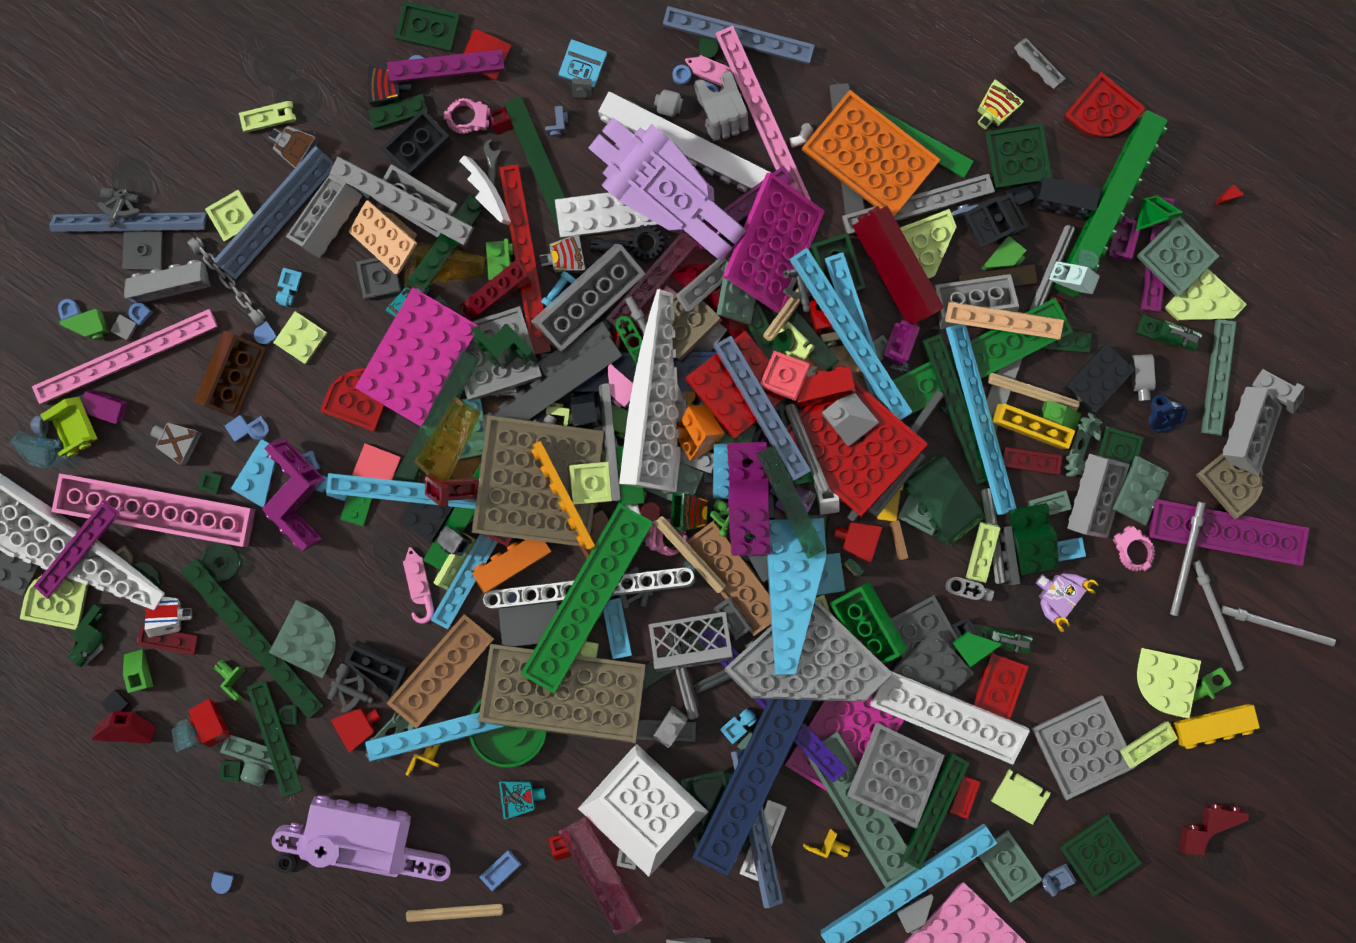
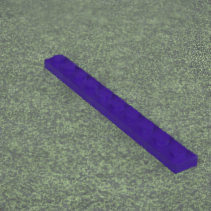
M708 628L702 636L711 642L717 633ZM720 635L713 643L718 648L727 647L726 639ZM701 638L699 639L700 642H701L705 647H707V646L709 645L707 642H705V641L702 640ZM731 645L732 652H733V658L735 659V658H737L740 654H739V653L736 651V649ZM733 660L720 663L726 668ZM754 698L765 709L769 699ZM803 722L794 742L834 783L848 770L847 767Z

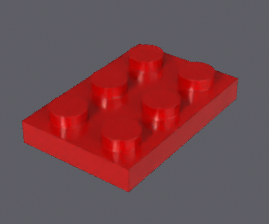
M992 654L988 659L972 705L1010 720L1029 666Z

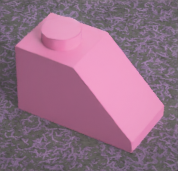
M610 364L608 366L610 395L613 397L611 401L619 408L622 405L627 408L630 404L633 383Z

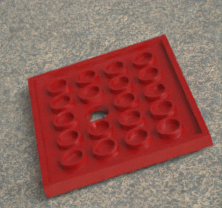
M853 380L856 395L879 422L878 425L866 433L863 442L853 443L848 447L823 416L822 412L844 397L807 405L799 416L829 489L862 518L928 447V444ZM790 423L786 429L790 434L791 438L793 439L794 443L796 444L797 448L799 449L800 453L802 454L804 460L806 461L803 451L798 442V439L793 430V427Z

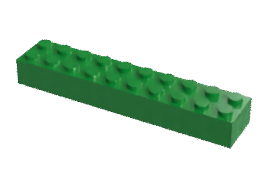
M1148 110L1137 119L1099 195L1097 210L1087 219L1066 263L1089 267L1096 273L1099 267L1097 261L1105 255L1108 249L1105 245L1114 237L1116 233L1114 227L1123 219L1125 213L1122 211L1132 201L1133 195L1131 193L1141 183L1142 179L1139 177L1147 170L1150 164L1148 159L1151 155L1155 154L1159 146L1157 142L1164 136L1167 130L1165 125L1168 120ZM1055 283L1053 287L1073 298L1083 293Z

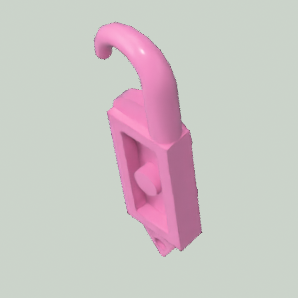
M702 55L685 59V62L693 71V75L722 86L721 75L723 72L730 71L732 73L730 67Z
M409 547L403 565L411 599L417 604H425L427 615L424 618H418L415 613H412V617L417 623L425 624L434 615L430 586L423 557H420Z

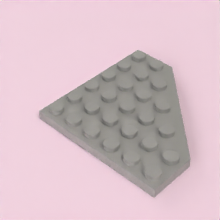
M816 599L795 675L775 676L772 626L725 668V672L751 698L865 702L893 674Z

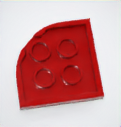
M1100 72L1063 117L1087 135L1106 138L1118 135L1129 128L1145 107Z
M365 368L354 369L339 376L330 386L320 411L375 432L385 405L355 388Z

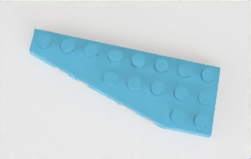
M824 518L803 519L801 523L795 519L769 520L771 554L767 555L775 676L796 674L826 560Z

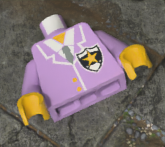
M1063 573L1060 576L1055 575L1052 580L1042 574L1036 581V584L1044 589L1039 595L1043 613L1051 622L1057 624L1061 632H1064L1061 624L1065 623L1070 626L1066 617L1087 590L1090 593H1095L1094 590L1090 589V586L1093 584L1099 586L1094 580L1088 581V579L1079 575Z

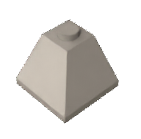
M855 393L837 400L822 412L824 418L848 447L879 424L878 420Z

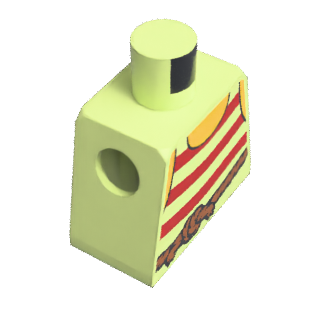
M995 79L977 110L983 115L977 123L984 129H987L991 123L1000 126L1019 109L1024 101Z

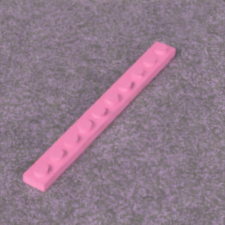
M733 25L715 33L775 169L777 170L784 165L795 180L789 186L811 201Z
M208 309L32 386L38 403L43 405L218 328L212 311Z

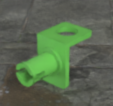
M220 660L217 663L219 666H214V670L225 678L220 687L235 701L242 702L244 699L232 686L246 669L237 666L233 671L225 661Z
M1220 667L1202 677V685L1195 688L1193 703L1206 695L1214 699L1216 692L1231 685V681L1223 668ZM1221 675L1224 678L1223 684L1215 685L1212 682L1213 676Z

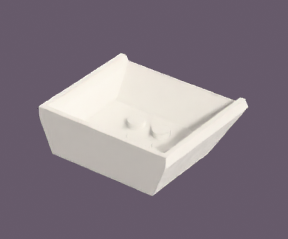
M638 744L627 753L578 808L648 876L659 867L708 813L694 797Z

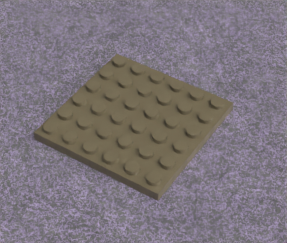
M487 415L472 533L580 546L576 539L579 536L576 529H571L567 521L569 519L567 512L563 513L558 504L561 501L558 494L554 495L549 485L552 483L549 477H544L540 469L542 467L540 460H536L531 452L534 449L532 444L541 441L571 499L569 465L599 463L604 431ZM594 503L574 504L590 535Z

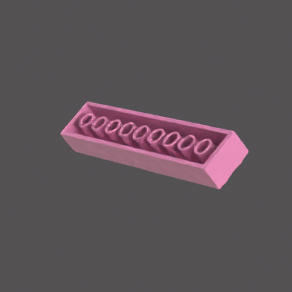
M59 473L52 512L89 518L102 501L106 500L120 513L113 522L116 524L249 547L256 509Z

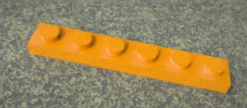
M537 441L532 444L534 449L531 452L536 460H540L542 464L540 469L544 477H549L552 483L549 485L554 495L558 494L561 500L558 504L563 513L567 512L569 516L567 521L571 529H576L579 535L576 537L581 547L584 546L586 549L594 547L595 545L541 441Z

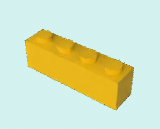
M1004 403L997 404L992 418L993 424L1059 449H1069L1075 430Z
M1250 704L1173 722L1178 745L1185 746L1186 749L1197 747V743L1204 742V744L1215 743L1216 739L1221 737L1224 740L1232 739L1238 733H1242V735L1252 734L1255 729L1260 728L1254 705Z

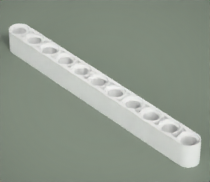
M689 568L627 574L622 577L612 596L689 587L694 584L695 575ZM685 572L691 574V579L688 582L681 581V575ZM664 575H670L672 578L671 582L667 585L662 584V577ZM646 577L652 578V584L649 587H644L642 584L643 579ZM627 579H631L633 582L630 589H624L623 583ZM574 581L493 590L484 595L483 601L487 607L493 610L562 602L566 596V589L572 586ZM551 588L555 589V596L548 598L547 591ZM530 591H535L536 598L532 601H529L528 593ZM512 593L517 594V600L514 603H510L508 600V596ZM496 595L498 602L495 605H491L489 602L490 598Z

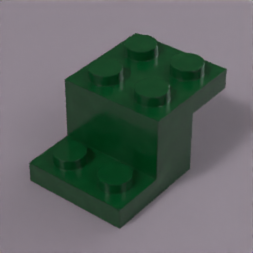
M508 324L490 339L478 326L471 330L474 336L472 340L476 343L477 348L482 353L485 352L495 367L499 365L504 369L517 357L525 365L529 363L532 368L538 364L532 349Z
M1044 503L1009 510L1010 526H1012L1020 574L1025 575L1059 568L1057 534L1050 524L1048 504Z

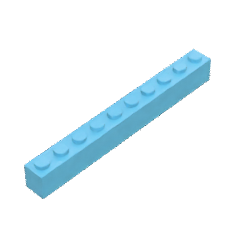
M982 824L924 862L921 869H916L888 888H884L821 930L822 938L826 943L848 942L995 846L997 842L985 824Z

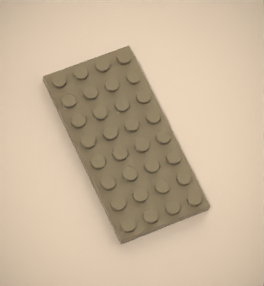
M490 644L478 719L479 723L636 743L645 664L577 656L556 694L521 675L534 650Z

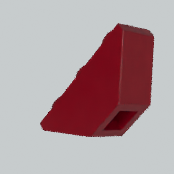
M113 711L97 723L92 739L95 741L151 744L156 726L134 712Z

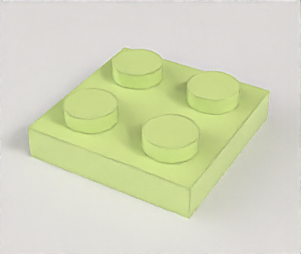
M239 190L205 209L225 243L232 240L254 215Z
M295 311L273 343L307 365L328 333Z
M608 462L569 465L573 504L612 501Z

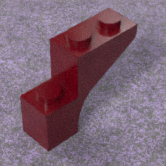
M1211 804V807L1204 806L1202 829L1201 826L1189 824V828L1182 827L1180 851L1205 856L1206 845L1213 835L1247 822L1249 814L1243 812V808L1231 806L1230 809H1223V805Z

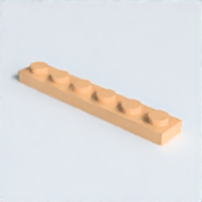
M948 302L945 321L950 323L1054 339L1061 338L1064 323L1063 319L955 302Z

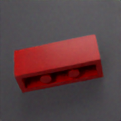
M838 366L833 371L827 372L822 370L816 372V375L809 377L807 375L797 397L799 407L848 396L853 393L856 394L850 366Z

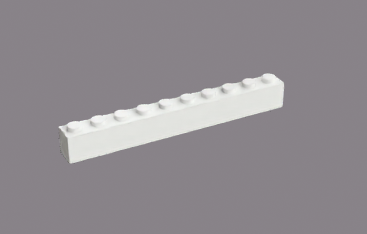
M608 92L598 111L599 117H601L603 122L608 124L614 117L633 134L640 127L646 131L653 124L679 147L694 167L697 165L703 168L702 171L706 174L719 176L720 180L726 184L731 182L737 185V189L744 193L763 181L766 173H771L611 92Z

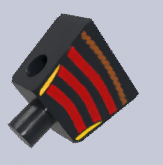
M368 66V103L371 107L384 106L402 100V92H412V81L390 83L388 69Z

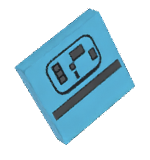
M571 39L558 75L571 81L573 78L592 79V88L594 89L607 52Z

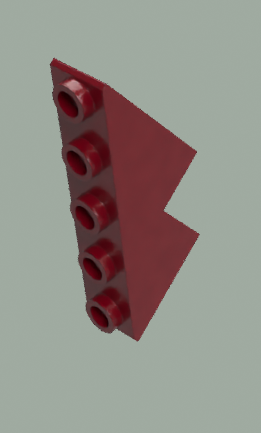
M515 260L459 306L461 314L472 321L513 297L511 293L530 283L531 281L519 260Z
M709 264L686 265L674 273L673 276L686 287L706 270ZM722 284L702 300L716 314ZM719 316L722 319L720 324L734 338H737L749 329L747 324Z

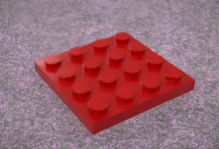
M744 331L734 341L760 384L769 364V359ZM717 353L685 377L686 382L733 439L757 421ZM763 389L773 407L786 398Z

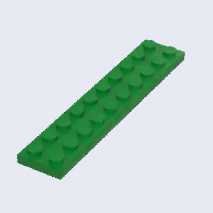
M1056 298L1026 312V314L1063 319L1061 338L1073 332ZM993 329L970 342L980 378L982 379L1059 339ZM951 350L948 353L962 389L953 352ZM930 362L892 380L912 410V413L909 415L923 409L937 390L940 391Z
M618 504L522 670L521 675L556 694L654 524L652 521L626 506Z

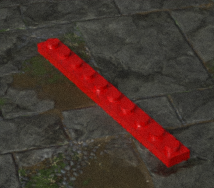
M519 165L500 167L506 209L511 221L509 226L515 260H519L531 281L521 287L528 333L535 355L551 353L550 343L531 322L544 310V306L541 303L542 295Z

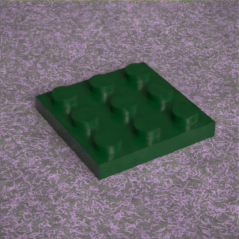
M1043 123L985 132L994 189L1037 183L1043 176L1052 178Z
M1108 814L1103 815L1058 846L1093 897L1142 864Z

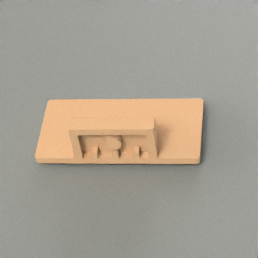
M371 201L365 202L349 230L352 236L394 274L400 273L417 245V242L414 240L417 236L415 232L393 213L381 211Z

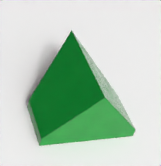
M1158 195L1143 198L1136 231L1166 224L1181 217L1183 212Z
M966 632L952 642L971 670L987 660L1002 645Z

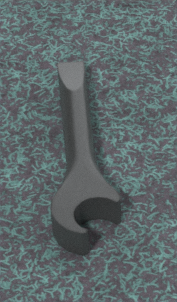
M488 140L484 145V152L488 161V178L495 187L496 165L501 150L492 151L490 145L493 141Z

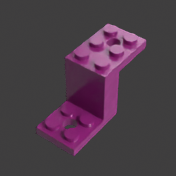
M286 438L271 442L264 449L268 452V456L273 461H276L281 466L282 471L290 475L291 478L269 500L262 510L265 512L266 517L270 521H274L279 527L280 532L292 540L296 548L304 551L317 545L322 538L296 511L325 479Z
M767 442L727 443L729 468L728 509L732 556L771 554ZM748 458L753 460V463L745 464L743 460ZM747 534H753L755 535V538L747 539L745 536Z

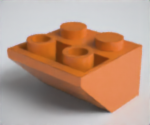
M706 405L688 406L676 427L680 431V436L677 440L690 461L713 449L714 444H718L725 434Z

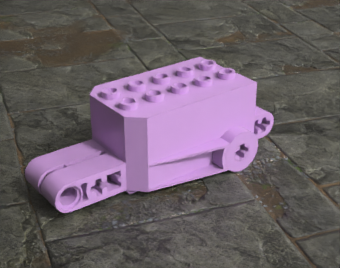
M613 117L602 131L616 143L615 146L599 134L588 147L609 165L603 172L607 179L603 182L602 186L621 203L664 228L676 233L687 232L717 259L722 261L733 247L720 235L723 234L732 243L736 244L746 230L714 203V188L704 180L679 147L664 133L651 124L646 131L640 127L633 134ZM703 221H708L713 227H715L718 230V232L716 233L715 231H713Z
M314 796L310 805L306 827L303 828V825L298 823L281 825L276 829L272 838V845L276 850L297 854L300 859L307 860L315 867L333 865L392 877L403 874L434 881H444L450 875V861L445 855L405 847L411 816L407 815V812L404 811L394 812L383 807L373 808L368 807L369 805L353 804L342 799L332 800L326 796ZM439 865H443L445 867L443 870L436 869V867Z

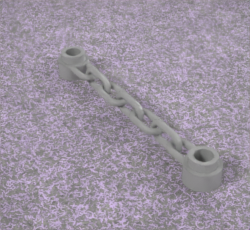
M198 237L189 240L187 244L197 255L201 252L204 255L203 260L207 266L220 274V281L226 288L232 289L236 293V300L241 306L249 308L251 313L248 316L256 326L261 325L266 318L259 309L255 311L252 308L251 300L244 292H239L235 288V281L228 273L222 272L215 263H213V267L207 261L209 256L213 261L215 257L202 249L204 244ZM226 276H227V277L229 278V280L232 282V283H229V286H228L227 283L223 280V279L226 278ZM242 295L248 301L245 302L246 305L239 299V297L242 298Z

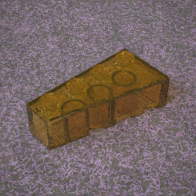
M455 397L414 462L428 476H434L439 480L450 479L481 413L472 405Z

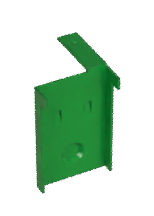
M348 495L341 520L364 526L373 498Z

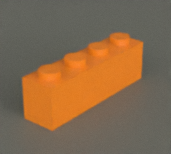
M524 539L525 541L520 544L515 542L507 547L508 551L504 554L499 552L490 558L491 562L486 565L483 562L474 567L475 572L472 573V576L482 592L486 594L550 554L551 550L546 542Z

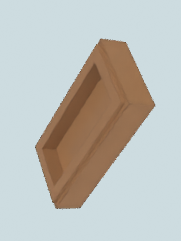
M899 520L890 522L898 559H907L908 554Z

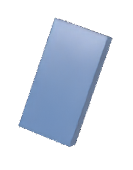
M508 850L480 875V879L491 891H494L521 866V862Z

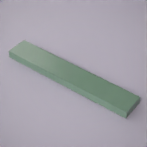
M1215 320L1201 429L1203 434L1222 436L1236 330L1235 321Z

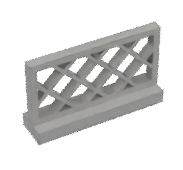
M726 612L649 624L653 663L656 672L734 660ZM723 617V626L719 631L710 625L715 618ZM697 621H701L706 625L700 634L691 628ZM679 624L686 627L681 637L672 632L674 627ZM662 627L667 633L659 640L655 637L654 628ZM708 627L717 633L711 642L702 636ZM689 630L698 636L692 645L683 640ZM669 634L678 639L672 648L664 643ZM720 635L726 639L727 647L718 648L713 643ZM700 638L709 644L704 651H698L694 648ZM680 642L689 647L685 654H679L675 651ZM661 645L670 650L666 657L658 658L657 650Z

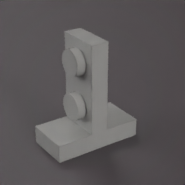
M1262 369L1252 384V387L1268 388L1277 401L1286 405L1287 411L1292 414L1295 413L1304 399L1303 385L1297 383L1296 386H1293Z

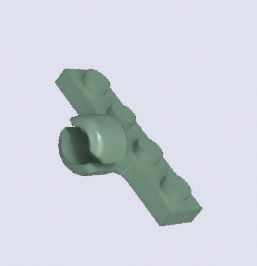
M233 735L224 740L220 753L245 762L240 776L241 780L256 786L263 785L267 772L274 770L267 747ZM291 755L296 771H298L302 758Z

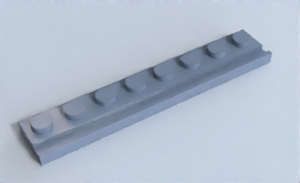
M315 146L214 259V262L236 280L329 175L334 162Z

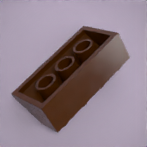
M223 330L194 402L237 418L266 348Z

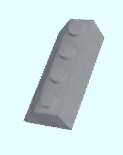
M393 164L390 165L383 178L384 181L454 217L457 203ZM379 201L383 205L402 215L406 219L420 226L421 228L433 234L434 236L439 238V236L441 235V233L436 231L435 229Z
M329 174L286 237L312 255L320 258L326 252L327 246L332 239L337 236L338 230L343 223L348 220L349 214L359 204L362 195L347 183Z
M191 260L187 262V265L183 266L174 264L166 270L153 269L149 274L131 275L132 278H127L125 281L124 297L133 303H144L211 287L206 264L201 261L199 262V260Z
M1011 274L938 284L934 287L944 306L943 309L937 312L940 329L958 325L957 323L945 321L948 302L1018 312L1019 310Z
M1246 387L1244 394L1241 396L1239 409L1235 413V420L1229 431L1227 444L1223 448V456L1230 464L1260 475L1282 406L1268 388Z
M1089 454L1085 462L1083 476L1080 480V487L1074 500L1072 514L1069 517L1068 529L1085 535L1108 538L1116 512L1112 508L1125 481L1130 464Z

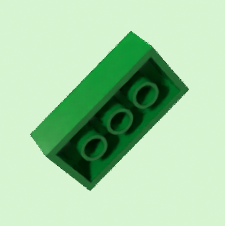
M869 581L830 603L840 623L882 664L899 657L908 650Z

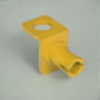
M441 744L427 747L423 755L414 754L406 776L410 777L417 759L439 768L440 765L435 763L434 757Z
M832 829L829 830L821 850L805 843L803 844V847L808 851L825 858L828 857L830 851L843 857H847L848 853L846 851H850L849 845L835 840L837 833Z

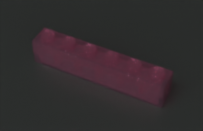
M682 231L606 318L607 322L616 329V321L621 316H628L633 320L632 312L625 299L632 296L638 309L643 310L656 295V291L667 283L697 248V243ZM622 319V324L619 326L626 329L630 323Z
M586 816L574 820L559 830L563 841L614 934L618 935L626 932L639 923L642 918Z

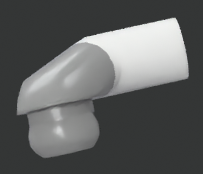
M809 123L801 126L802 130L799 136L789 138L791 148L804 145L813 134V127Z

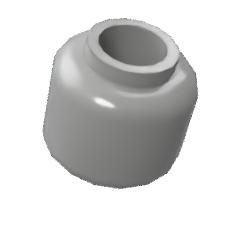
M664 89L660 95H656L654 105L657 106L659 114L674 117L676 114H680L683 99H681L679 93Z

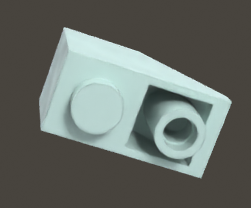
M1056 261L1049 280L1078 292L1093 294L1100 276L1089 267Z

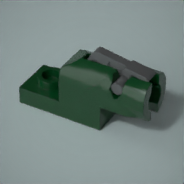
M1146 315L1141 316L1135 334L1170 347L1177 346L1193 352L1197 349L1199 345L1197 344L1198 340L1202 336L1200 332L1165 320L1159 321Z
M94 604L71 634L77 641L67 657L80 667L87 666L104 649L102 642L105 639L106 632L95 625L105 615L103 612L106 608L101 604Z
M973 624L978 632L977 636L1001 643L1002 645L998 649L1029 655L1032 636Z

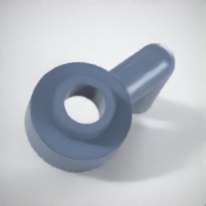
M35 416L31 421V429L38 435L39 446L41 448H62L61 441L46 440L49 421L43 422L41 416Z

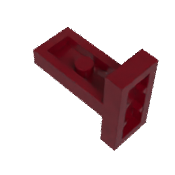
M426 476L425 495L441 507L448 506V501L476 499L479 479L473 477L439 480L434 476Z

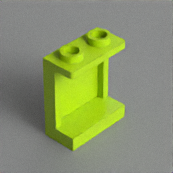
M80 397L64 399L40 414L43 422L53 421L64 447L63 450L58 452L59 457L66 455L68 458L79 454V450L89 448L91 446L90 443L97 440Z

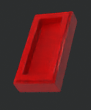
M963 776L952 800L949 813L968 819L981 782Z

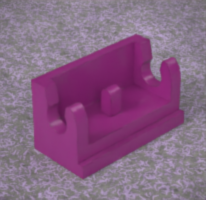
M1123 217L1121 222L1117 223L1115 226L1116 233L1112 238L1107 256L1126 262L1132 259L1140 230L1136 231L1138 221Z
M903 320L900 324L894 323L882 357L899 366L907 362L920 327Z
M94 390L85 391L82 401L86 414L117 424L119 420L122 421L128 406L127 401Z

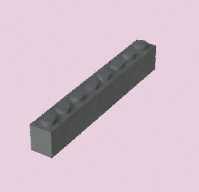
M601 335L594 340L595 344L590 348L585 346L579 350L577 357L574 359L569 357L563 361L561 368L558 370L553 368L547 372L545 379L542 381L537 379L531 383L529 390L526 392L524 390L519 391L514 395L515 399L510 403L508 400L498 406L499 410L494 414L492 411L482 417L483 421L480 425L484 430L486 429L487 415L529 420L622 356V353L609 335L606 337Z

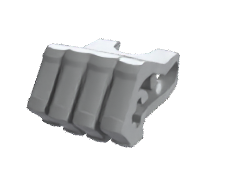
M725 71L721 75L722 87L719 92L710 91L704 80H697L694 84L698 101L707 114L708 118L706 119L705 126L713 141L719 140L720 135L723 139L730 137V133L732 136L738 135L740 133L739 129L741 132L749 129L748 113L730 71Z

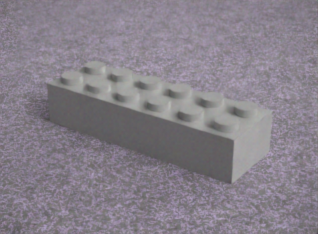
M615 244L531 322L555 350L562 352L645 275V272L622 245Z

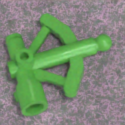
M717 498L713 509L720 513L712 511L710 516L717 524L722 526L719 534L721 537H725L730 530L728 503ZM728 515L726 521L721 518V516Z

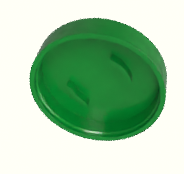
M481 700L476 704L471 714L480 712ZM507 726L469 736L474 750L486 762L499 767H516L528 762L539 752L545 741L547 731Z

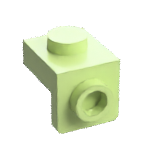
M552 403V407H546V414L565 416L564 426L573 425L571 409L563 408V404Z

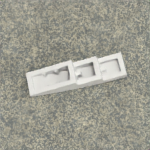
M464 155L460 162L472 173L467 180L480 191L475 198L501 223L509 225L511 221L496 188L472 158Z

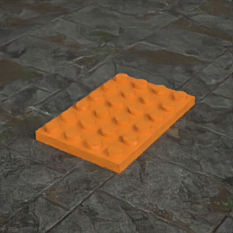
M851 90L847 92L802 147V151L874 207L879 206L881 209L888 206L894 217L940 162L938 157Z

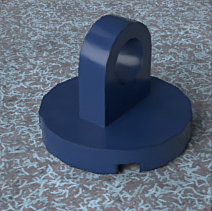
M1156 395L1152 398L1150 404L1152 413L1148 418V424L1151 429H1154L1155 432H1167L1176 428L1175 425L1177 423L1182 424L1187 417V411L1182 403L1171 402L1164 395Z

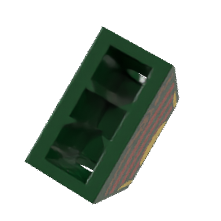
M672 492L671 526L675 530L681 531L705 527L707 525V518H712L710 514L714 511L712 507H708V500L686 493Z

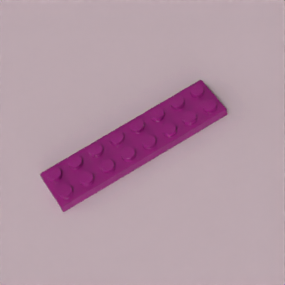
M1156 499L1152 511L1148 538L1187 545L1192 524H1190L1192 516H1195L1197 507ZM1204 509L1202 517L1204 521L1199 529L1196 547L1303 566L1309 528L1243 515L1234 520L1227 512Z

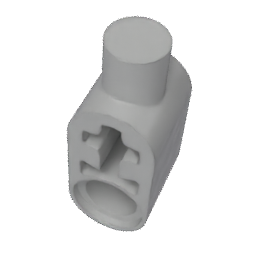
M1132 355L1130 366L1135 369L1131 374L1132 389L1134 392L1138 391L1139 401H1150V391L1155 390L1153 355Z
M952 577L946 582V590L950 594L971 600L983 599L992 601L994 590L984 588L978 582L960 577ZM954 580L960 583V589L956 592L951 588ZM976 586V590L979 592L973 596V592L965 591L966 587L975 588Z

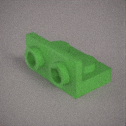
M508 239L486 242L489 281L511 264L510 255H514L513 243L510 244Z

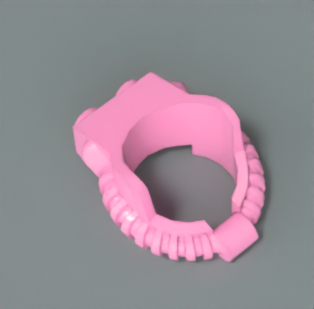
M468 98L455 100L448 107V111H444V120L447 121L448 127L453 132L465 134L472 132V130L478 131L480 128L481 130H487V127H489V120L487 119L488 115H490V108L480 101L475 102ZM460 106L470 107L475 112L474 119L467 125H455L451 115Z
M653 524L646 536L645 546L665 556L679 553L675 546L670 549L664 546L663 533ZM676 530L685 541L688 540L686 531Z
M1127 526L1123 529V533L1116 534L1113 539L1114 543L1117 544V550L1120 551L1119 558L1129 570H1143L1145 572L1152 567L1150 564L1155 556V547L1148 537L1142 535L1141 530H1137L1134 526ZM1132 541L1142 542L1147 548L1148 557L1142 565L1132 564L1127 555V548Z

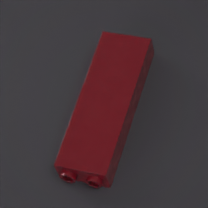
M877 206L868 211L870 215L865 213L858 217L859 222L852 225L905 321L913 325L943 309L944 306L889 207L885 206L880 209Z

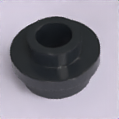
M290 853L281 854L276 860L277 869L283 873L291 872L296 866L295 857ZM284 859L289 860V866L284 865Z

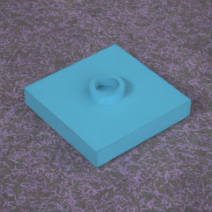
M840 553L826 555L816 595L845 591Z

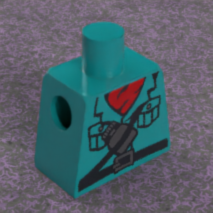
M531 780L499 781L504 819L533 811L536 808L535 801L546 800L545 788L533 789V782Z

